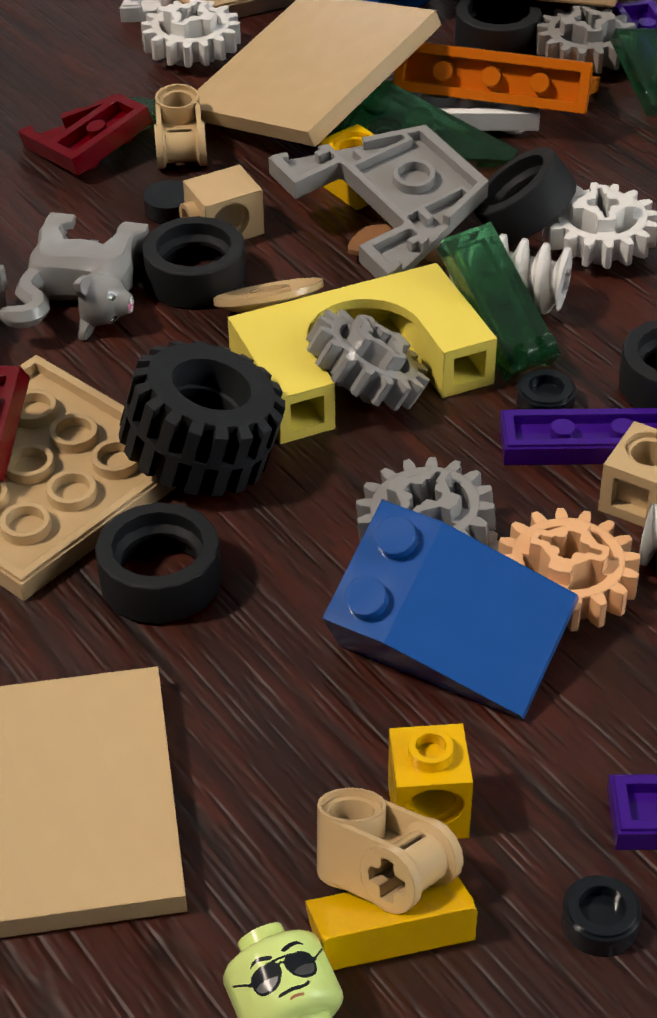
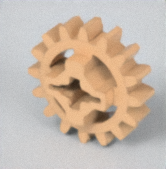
M557 508L555 519L547 520L541 513L536 511L531 513L530 527L515 521L511 524L510 537H500L498 552L578 594L579 600L567 624L570 631H578L580 619L586 618L598 628L604 626L606 611L621 617L625 613L626 601L634 600L636 597L641 559L640 553L631 552L632 538L630 535L613 537L615 522L611 520L602 522L597 526L591 523V512L585 510L577 519L568 518L564 508Z

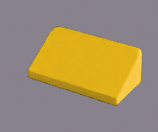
M458 876L447 885L428 887L422 891L419 902L413 908L400 914L386 912L375 903L351 892L305 901L312 933L319 939L333 970L473 941L476 938L478 911L472 896Z

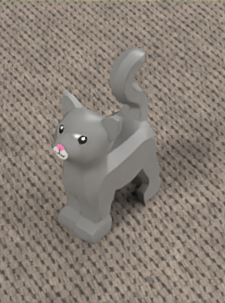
M50 212L39 230L38 244L30 255L28 269L20 278L15 290V295L24 305L1 308L0 320L9 327L29 328L39 324L46 317L50 310L49 299L54 301H78L80 316L78 338L81 341H86L96 326L111 325L122 316L133 312L134 298L129 292L133 287V270L145 269L142 245L149 234L148 224L123 222L117 228L115 235L104 244H101L99 240L68 239L66 230L74 229L76 224L75 214Z

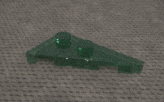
M387 80L383 81L326 136H331L356 124L361 125L375 135L427 125L466 161L477 162V166L497 167L518 157L517 149Z

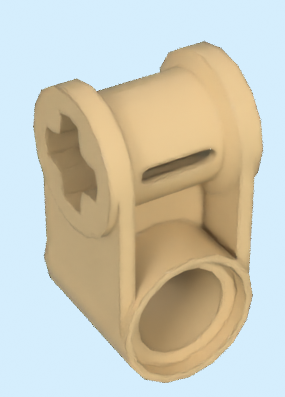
M172 84L160 88L155 95L156 124H154L158 169L166 168L167 163L195 161L198 162L199 166H207L204 121H201L198 91L186 84Z
M363 788L335 789L319 798L317 804V874L320 880L327 885L345 889L375 903L386 912L400 914L407 912L419 902L422 891L430 886L440 887L454 881L461 873L464 862L462 848L455 834L441 821L425 817L383 799L379 794Z

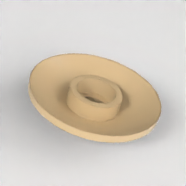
M318 277L275 281L229 291L214 297L213 301L214 306L221 309L245 313L314 295L324 287L323 279Z

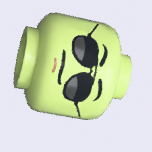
M274 922L250 931L238 941V947L241 952L228 964L223 976L225 989L238 1018H332L338 1011L344 998L343 991L324 949L314 933L300 929L285 931L281 923Z

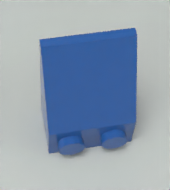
M382 499L322 619L340 647L524 721L579 598L578 594L440 520Z

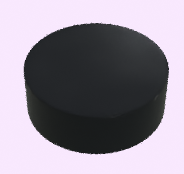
M163 180L148 186L143 193L146 216L160 224L181 218L179 206L181 203H184L183 182Z
M551 369L531 371L523 375L518 381L516 407L517 409H574L576 386L572 379L559 371Z
M603 875L587 876L579 879L568 888L563 899L561 927L565 937L578 950L598 957L615 956L629 949L635 942L641 921V904L635 892L624 882Z

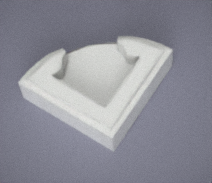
M124 0L120 6L121 22L146 21L147 13H157L158 6L166 7L169 4H173L174 0Z

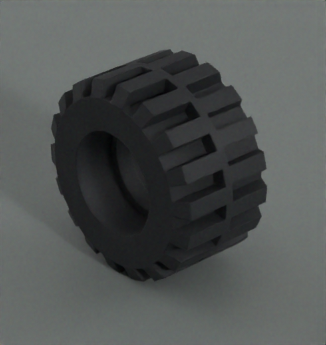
M174 341L169 342L168 347L158 345L150 349L149 355H142L137 361L119 425V441L125 445L124 453L128 459L139 463L138 469L146 476H155L160 479L159 483L166 487L172 488L175 486L184 489V493L198 495V492H204L210 496H223L226 490L236 494L244 491L247 484L254 485L260 479L262 472L265 471L285 411V400L281 398L283 391L278 383L271 381L272 375L264 367L256 366L253 363V359L244 354L234 353L230 348L218 345V347L208 345L206 342L193 341L192 343Z

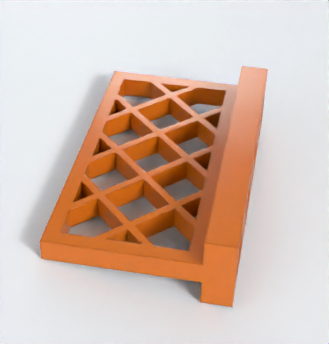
M424 42L394 71L392 90L586 114L589 95L599 91L601 77L592 76L593 62Z

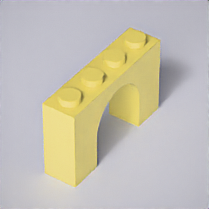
M437 263L228 317L229 348L231 351L239 355L244 354L253 359V363L256 366L264 367L272 375L271 381L278 383L283 391L281 398L285 400V411L276 436L280 444L335 429V382L331 380V376L326 369L320 368L315 364L318 356L307 351L310 342L306 340L320 315L323 316L326 310L337 314L339 309L347 312L353 319L358 314L371 316L378 324L388 330L400 333L411 345L408 350L414 351L419 355L416 362L427 367L428 371L425 376L430 379V383L441 398L494 384L497 337Z

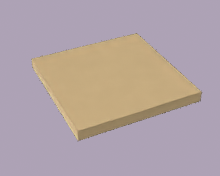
M296 0L197 90L200 99L201 121L316 147L439 29L441 22L436 10L363 0Z
M38 355L19 365L29 375L30 381L4 483L0 482V585L23 601L95 549L101 530L115 516L136 506L156 503L177 488L175 486L169 488L160 484V479L155 476H146L138 469L139 463L130 461L124 453L125 445L120 443L118 435L124 410L122 404Z
M158 666L0 686V938L188 912Z

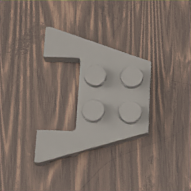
M427 125L362 137V146L335 151L329 144L318 146V150L311 156L289 160L288 153L284 152L268 157L269 174L295 199L341 179L394 228L359 245V262L375 278L413 269L488 197L489 180Z

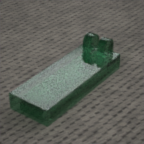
M489 222L442 240L437 247V251L457 289L497 337L496 363L505 380L508 381L516 378L519 373L543 364V366L553 363L561 355L557 341L548 330L493 224Z

